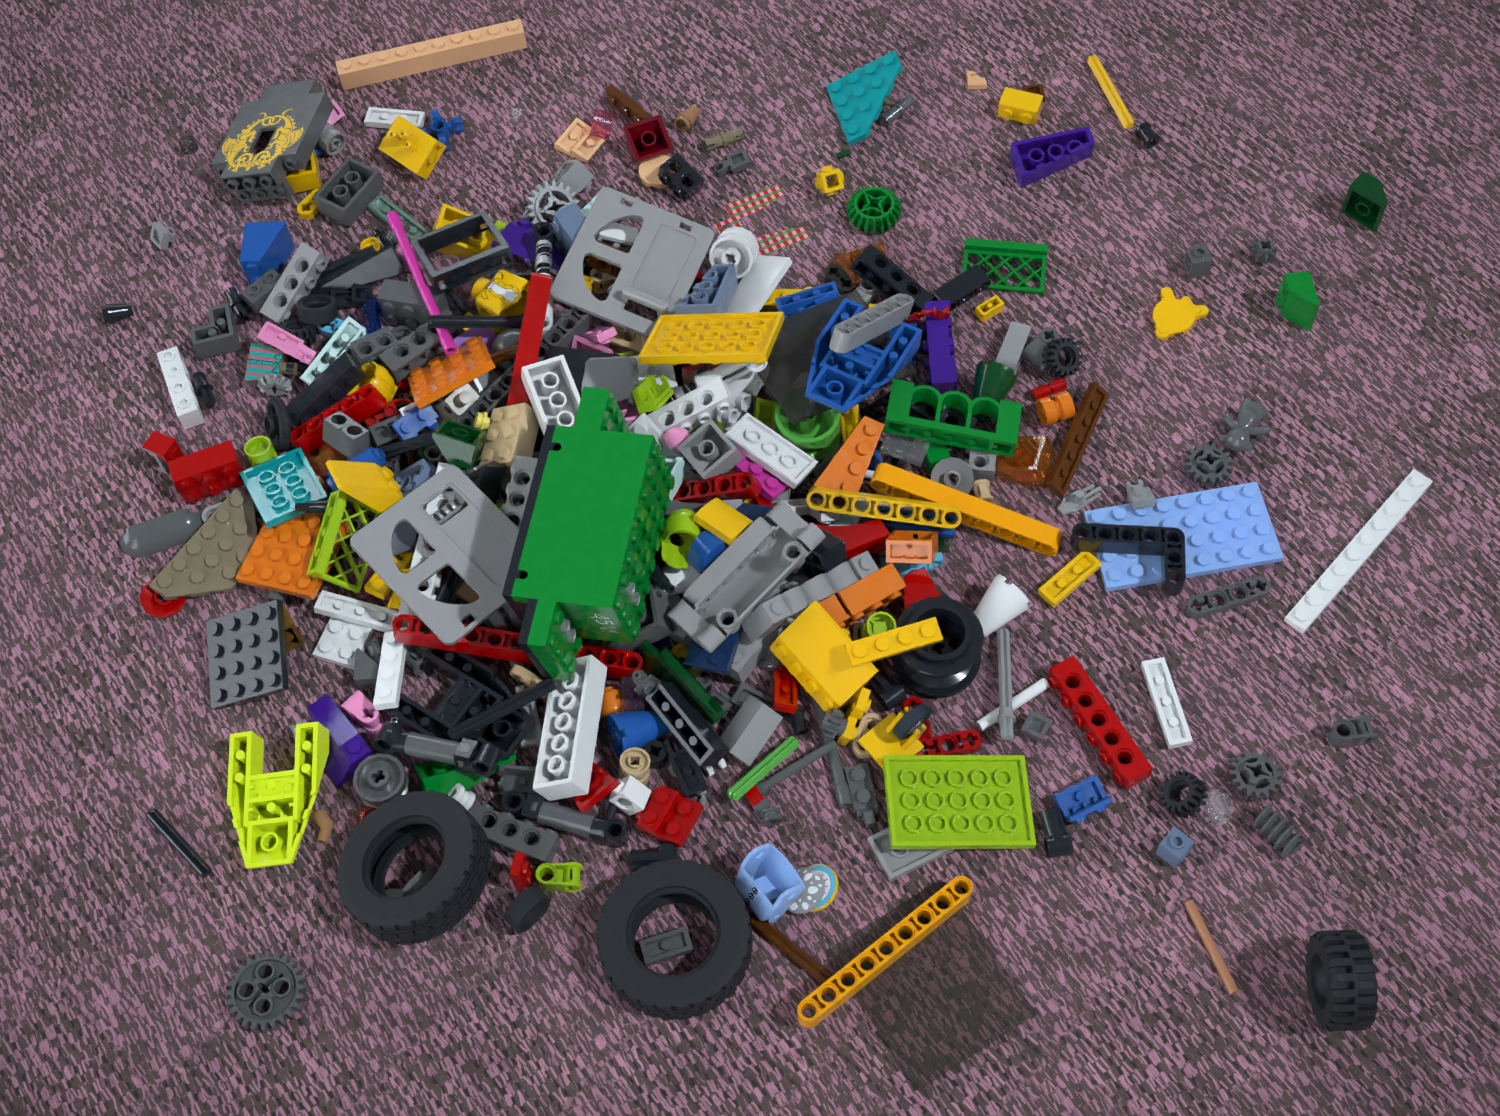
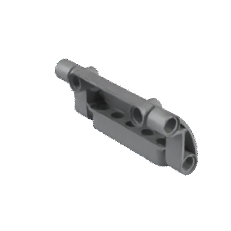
M779 501L764 518L759 517L687 588L683 595L684 598L667 614L668 617L697 644L709 653H712L730 634L738 631L740 624L795 568L804 564L805 558L826 538L825 534L815 524L806 523L789 506ZM792 551L800 552L797 558L788 557ZM727 617L734 618L733 623L730 625H724L723 621Z

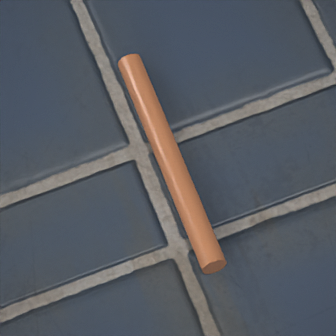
M1189 900L1185 902L1184 905L1229 995L1239 992L1194 901Z

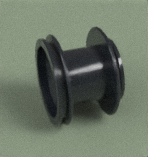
M928 597L918 600L906 608L898 618L896 628L936 617L941 634L945 637L941 642L894 655V666L900 679L910 690L928 698H947L966 689L978 674L984 641L983 628L979 618L965 604L948 597ZM952 644L957 645L955 648L950 647Z

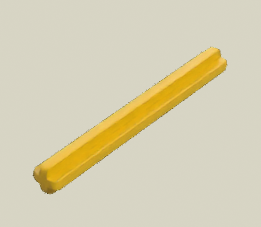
M1089 56L1087 63L1125 129L1132 128L1134 120L1098 56Z

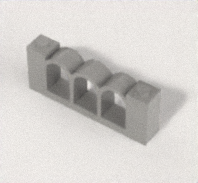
M867 550L851 558L849 561L841 563L828 573L817 575L802 585L791 588L781 595L779 594L761 603L741 623V626L753 643L792 623L815 600L819 603L834 594L836 597H839L837 594L839 591L876 572L879 568Z

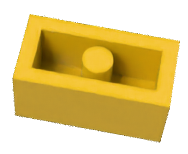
M995 295L975 308V315L984 323L1004 310V302Z

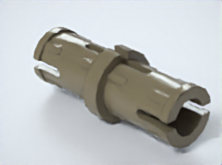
M738 127L728 132H719L717 136L704 139L703 142L706 144L704 146L707 152L721 146L727 147L730 143L743 140L744 135H741L743 131L741 127Z

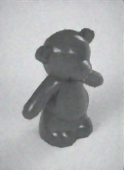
M1249 399L1243 400L1239 407L1237 421L1224 412L1221 415L1222 420L1231 430L1226 435H1221L1219 442L1224 443L1228 449L1235 452L1252 451L1253 445L1250 443V436L1264 435L1271 432V427L1269 426L1256 427L1267 414L1266 407L1262 403Z

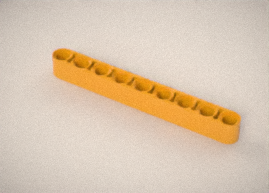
M879 463L870 481V486L874 490L891 497L957 506L961 511L962 524L1046 556H1055L1058 552L1063 537L1060 529L887 463ZM929 508V509H925V510H928V511H930V512L935 513L934 510H932V509H930V508ZM955 512L947 513V515H955L956 519L958 517Z
M965 876L955 877L804 998L797 1008L799 1024L804 1028H813L966 905L972 894L973 884L971 880ZM962 887L967 893L959 894L955 891V888ZM944 902L948 905V908L940 909L936 904ZM926 917L930 923L921 924L917 919ZM907 932L911 935V938L904 940L899 937V934ZM887 947L892 950V953L884 955L880 952V949ZM867 962L873 965V969L866 971L860 965ZM844 978H850L854 981V984L845 986L841 981ZM829 993L835 999L831 1002H826L822 999V996ZM806 1009H811L815 1012V1015L807 1018L803 1016L802 1012Z

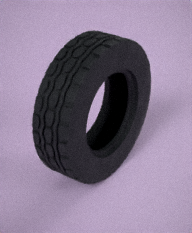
M415 791L392 798L365 817L353 831L351 837H349L341 854L337 872V887L340 900L346 911L359 924L382 941L399 945V943L401 945H413L414 943L418 944L429 941L457 925L472 910V907L480 898L487 883L491 866V849L488 837L482 826L466 808L447 794L435 793L434 791ZM426 837L443 838L444 857L439 870L431 881L411 895L398 898L386 897L384 888L385 877L396 855L416 840Z
M667 859V861L653 862L648 866L644 865L635 870L634 873L621 880L619 886L616 885L609 894V899L605 901L601 910L602 915L599 916L598 932L596 933L600 961L607 979L613 989L616 990V993L639 1012L643 1011L646 1015L655 1018L658 1016L661 1019L674 1020L675 1018L682 1020L692 1018L695 1015L700 1016L724 1003V1000L728 999L737 990V985H740L744 979L745 971L750 964L753 943L749 913L742 896L739 895V891L719 871L715 872L712 867L686 859L684 861L680 859ZM681 903L694 906L703 911L716 928V941L708 958L696 969L680 975L660 974L646 967L635 954L634 948L636 933L642 921L657 908L668 904Z

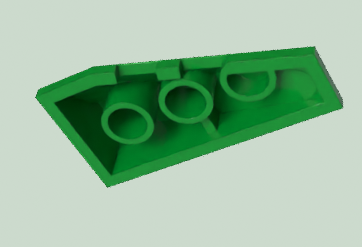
M512 753L508 760L500 759L492 774L500 769V765H508L516 760V755ZM436 761L414 766L421 791L448 794L451 788L458 783L462 784L465 790H468L487 778L478 776L474 772L472 774L458 772L454 765Z

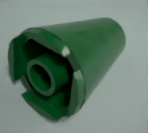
M984 361L978 362L975 369L972 400L978 397H989L1000 403V400H1004L1015 385L1018 377L1017 374L1014 376L1011 368L998 362L990 361V364H984ZM985 414L973 415L979 423H985V421L992 419Z

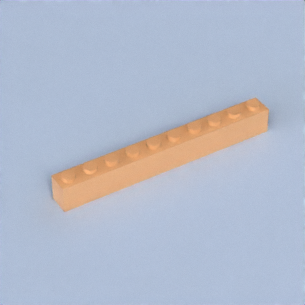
M521 19L335 62L343 90H348L528 47Z

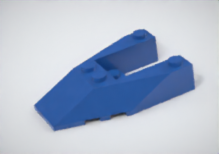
M844 298L815 341L805 397L844 414L901 371L912 360L919 349L922 336L921 329L902 322L884 351L867 343L847 353H837L831 350L829 344L835 325L864 311V305L848 298Z

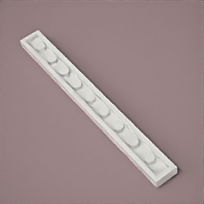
M1413 469L1288 613L1284 621L1304 634L1431 486L1433 481Z

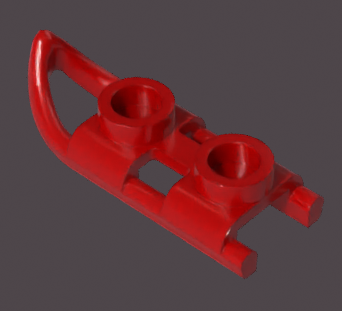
M399 398L387 402L381 409L383 412L377 415L373 414L364 420L367 428L379 423V420L386 417L389 419L398 415L399 413L394 404L401 402L411 404L413 403L412 400Z

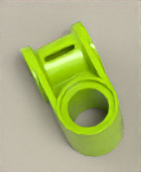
M544 863L536 869L537 883L543 891L579 892L582 890L580 872L583 870V865L581 863ZM546 874L553 875V878L549 881L542 880V877Z

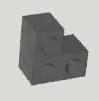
M228 303L209 307L210 324L190 329L192 343L200 359L241 349L235 316Z

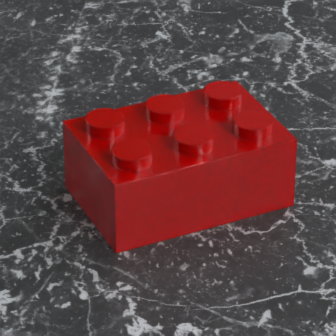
M231 440L167 462L173 483L186 504L199 502L203 498L219 495L222 491L238 488L244 484L239 472L245 469Z

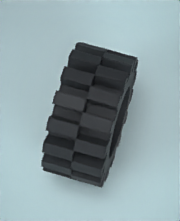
M299 318L285 319L284 322L281 321L277 325L281 329L304 340L303 344L306 346H311L317 340L315 325L305 324Z
M1068 337L1053 339L1047 343L1048 346L1043 348L1046 353H1042L1041 357H1045L1042 364L1047 365L1044 369L1049 371L1048 374L1054 375V377H1065L1074 375L1076 371H1079L1080 368L1078 366L1083 363L1079 359L1083 358V354L1079 355L1082 349L1081 347H1076L1078 343L1073 342L1074 339ZM1061 349L1066 354V363L1064 366L1060 364L1058 359V354Z
M1184 770L1183 772L1176 771V776L1170 774V780L1165 779L1163 782L1166 786H1161L1160 791L1164 793L1159 794L1160 799L1163 800L1161 804L1180 818L1181 816L1188 818V815L1193 817L1195 816L1194 811L1199 813L1202 810L1199 806H1205L1206 804L1203 798H1208V794L1205 793V791H1208L1202 780L1192 773ZM1189 787V793L1186 798L1178 802L1181 791Z

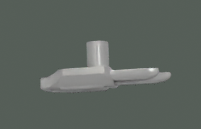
M1094 484L1082 490H1076L1063 498L1057 510L1062 516L1073 514L1098 498L1101 493H1096L1102 488L1099 486L1085 495V492L1095 487Z

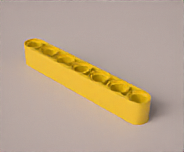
M826 487L811 488L806 498V503L811 509L949 529L958 527L962 520L960 509L950 504ZM819 493L822 495L823 501L821 503H814L811 500V495ZM841 496L845 499V504L843 506H836L833 499ZM863 499L868 503V506L865 509H858L855 502ZM882 502L888 503L890 510L888 512H880L878 505ZM908 505L912 508L913 512L905 516L900 512V508ZM930 508L934 510L935 515L927 519L922 513L925 509ZM948 512H955L958 517L955 521L949 522L945 519V515Z

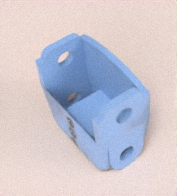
M769 843L756 847L748 853L741 863L734 882V886L739 891V894L758 919L761 921L767 920L769 923L779 919L805 890L800 876L791 863L777 848Z

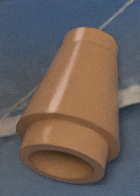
M691 105L676 115L674 121L676 128L682 132L690 130L700 114L699 108Z

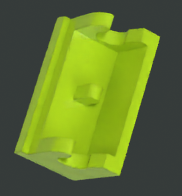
M651 374L647 375L632 390L639 414L659 410L674 394L665 375L662 374L660 376L662 385H658L654 375Z

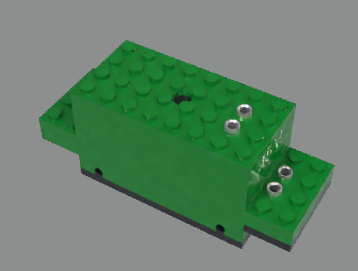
M583 388L574 427L546 426L502 596L522 622L518 644L544 678L551 677L552 679L571 680L572 673H575L577 667L576 655L582 647L581 638L634 644L635 638L640 634V617L645 613L646 604L644 600L645 595L650 591V574L655 570V553L660 549L659 535L665 526V510H668L670 506L669 493L674 488L675 478L670 472L665 456L662 455L660 445L657 444L654 435L635 434L630 431L627 420H625L622 410L617 404V399L614 398L610 389Z

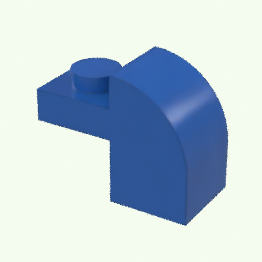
M705 530L691 544L686 560L699 574H702L730 545L708 530Z

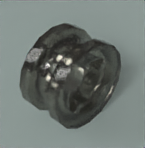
M186 135L180 138L179 146L182 153L189 155L197 152L198 144L195 137Z

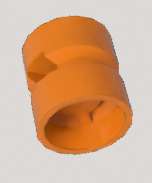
M1067 391L1054 394L1052 399L1047 396L1036 401L1037 414L1043 426L1055 424L1058 422V419L1064 421L1075 417L1074 403Z

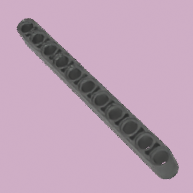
M572 307L542 336L537 362L546 360L550 345L569 348L572 345L574 335L581 337L594 324V316ZM515 363L454 421L473 427L478 412H487V417L491 419L494 408L507 406L510 386L508 385L511 384ZM437 444L425 448V457L433 466L437 468L439 462L449 464Z

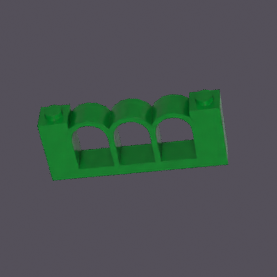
M893 379L883 432L1013 457L1017 445L1022 404L1006 400H1000V403L989 397H978L971 401L967 395L959 391H949L941 395L934 387L928 385L914 387L913 382ZM917 402L929 404L934 409V421L910 417V406ZM946 408H955L962 412L965 419L964 427L939 422L941 411ZM975 414H985L991 417L995 425L994 433L970 428L971 417Z

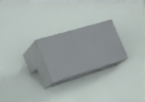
M749 695L720 738L730 749L729 753L748 766H751L783 717L763 702Z

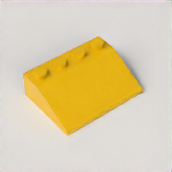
M816 600L769 647L789 670L791 675L804 687L805 691L819 704L820 708L832 713L833 708L841 710L879 671L871 662L851 667L845 643L852 642V640Z

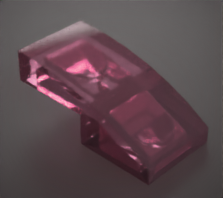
M595 108L590 135L609 140L614 113Z

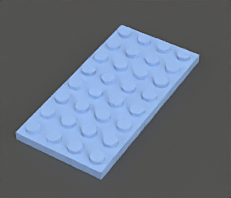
M1257 482L1155 499V506L1133 509L1131 504L1084 511L1083 514L1085 523L1179 528L1185 535L1186 578L1281 562L1284 558ZM1094 552L1095 557L1102 562L1099 570L1106 592L1162 582L1161 556Z

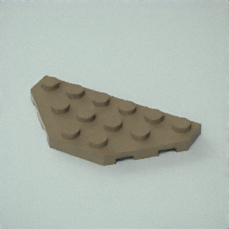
M235 488L149 584L150 588L167 600H175L177 597L205 596L221 591L223 593L233 592L240 584L235 577L258 536L253 500Z

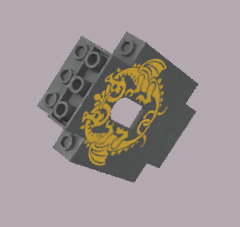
M317 79L267 85L260 100L243 102L211 163L229 193L235 192L241 202L292 197L294 190L285 175L287 171L305 169L334 105L326 91L322 90ZM275 130L267 147L259 153L252 154L263 131Z

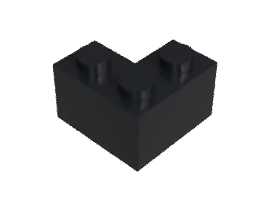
M821 528L819 529L825 534L826 538L805 558V562L802 565L804 574L811 579L817 575L828 573L848 559L844 541Z

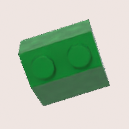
M1310 271L1286 273L1283 276L1282 282L1279 283V292L1274 300L1275 307L1279 308L1281 316L1306 330H1311L1320 303Z

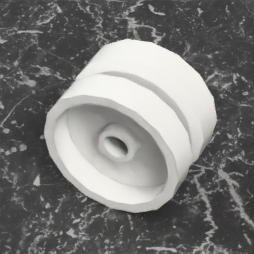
M742 227L726 228L719 234L710 249L709 260L711 266L714 264H734L737 279L744 277L749 273L759 255L757 239L750 231Z

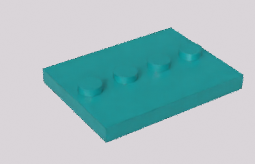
M300 447L239 472L267 529L306 513L296 512L295 503L329 499Z

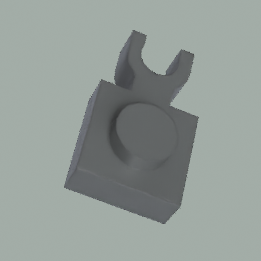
M744 148L726 155V161L714 163L720 177L725 176L731 170L733 174L752 167Z

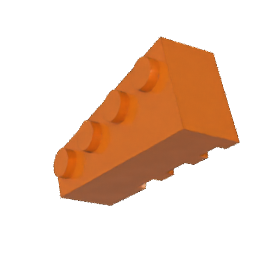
M864 416L811 488L826 487L859 492L885 424ZM814 493V495L823 498L821 494ZM837 496L833 499V502L843 506L845 499Z

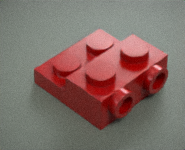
M659 784L656 790H651L648 798L649 803L646 808L637 813L636 825L641 833L682 848L704 807L699 802L681 796L679 791Z

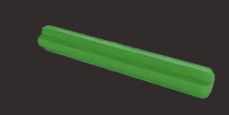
M791 735L727 790L728 797L733 801L741 798L799 747L797 738Z

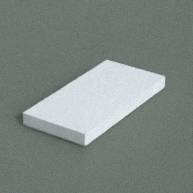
M758 255L749 273L739 282L727 313L759 312L793 263L790 257Z
M746 413L725 433L741 453L793 489L806 478L818 463L817 460L749 413Z

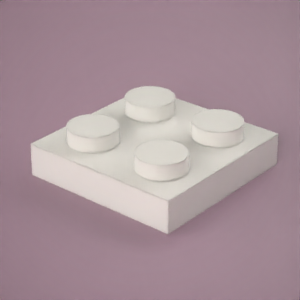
M331 617L313 652L314 658L354 670L355 650L359 648L364 652L367 647L366 642L370 640L374 631L368 627Z

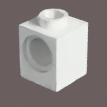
M631 775L617 779L621 784L612 791L609 801L629 816L644 810L651 790Z

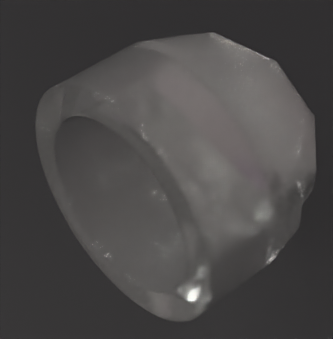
M510 108L512 124L520 123L524 120L525 116L520 115L524 113L521 108Z

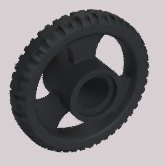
M272 397L266 404L265 432L275 451L285 452L290 445L291 418L284 401L280 397Z

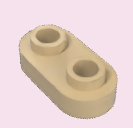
M866 714L860 721L857 735L853 740V752L861 759H868L871 756L866 750L864 751L860 748L861 745L857 741L870 731L868 729L869 725L876 726L883 720L878 714Z

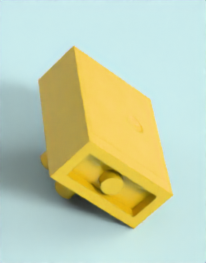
M398 115L392 122L391 128L382 139L378 149L417 175L427 179L447 146Z

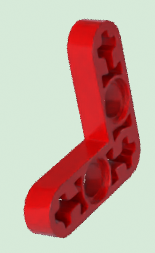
M910 697L905 700L903 711L906 707L910 709L912 704L916 707L923 703V701L918 697ZM928 719L924 723L927 729L918 739L928 750L927 755L971 754L980 749L982 742L981 735L975 730H964L933 737ZM968 737L976 740L973 746H970V743L967 742ZM957 739H960V743H962L960 749L958 748L959 745ZM945 741L952 742L954 749L945 751L942 749L941 744ZM935 743H937V751H938V753H935V749H934V744H935ZM918 752L916 755H924V753Z

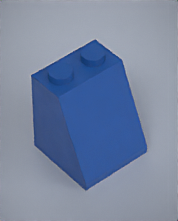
M285 221L245 223L239 262L249 284H252L271 268L279 273L295 250L294 242Z

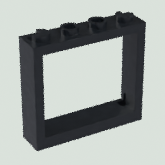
M485 210L410 240L414 254L437 294L514 264L510 246ZM486 230L489 231L498 245L435 271L426 254ZM443 280L444 284L439 285L438 282Z

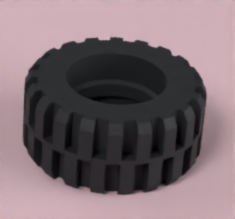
M1353 929L1317 931L1309 938L1305 958L1308 996L1317 1023L1320 1024L1321 1028L1329 1032L1368 1029L1374 1023L1378 1010V981L1376 980V968L1368 942L1361 933Z

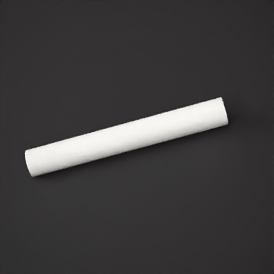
M1041 678L1012 698L1013 711L1050 687L1048 681L1045 678ZM1000 706L975 722L981 732L997 722Z

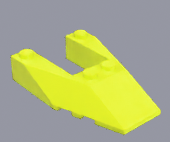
M318 721L296 724L294 770L263 774L264 739L253 731L230 734L227 804L233 815L232 822L234 828L237 829L240 840L238 843L246 869L294 863L329 754L330 730Z

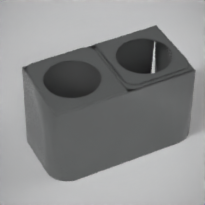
M341 411L323 420L322 439L348 458H352L369 448V430Z

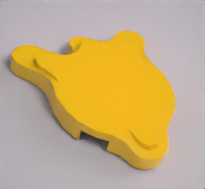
M1162 288L1160 292L1161 301L1155 306L1152 314L1156 329L1155 335L1158 339L1166 340L1178 333L1183 332V335L1186 334L1193 327L1196 320L1208 315V307L1193 304L1188 296H1184L1180 300L1176 299L1171 288Z

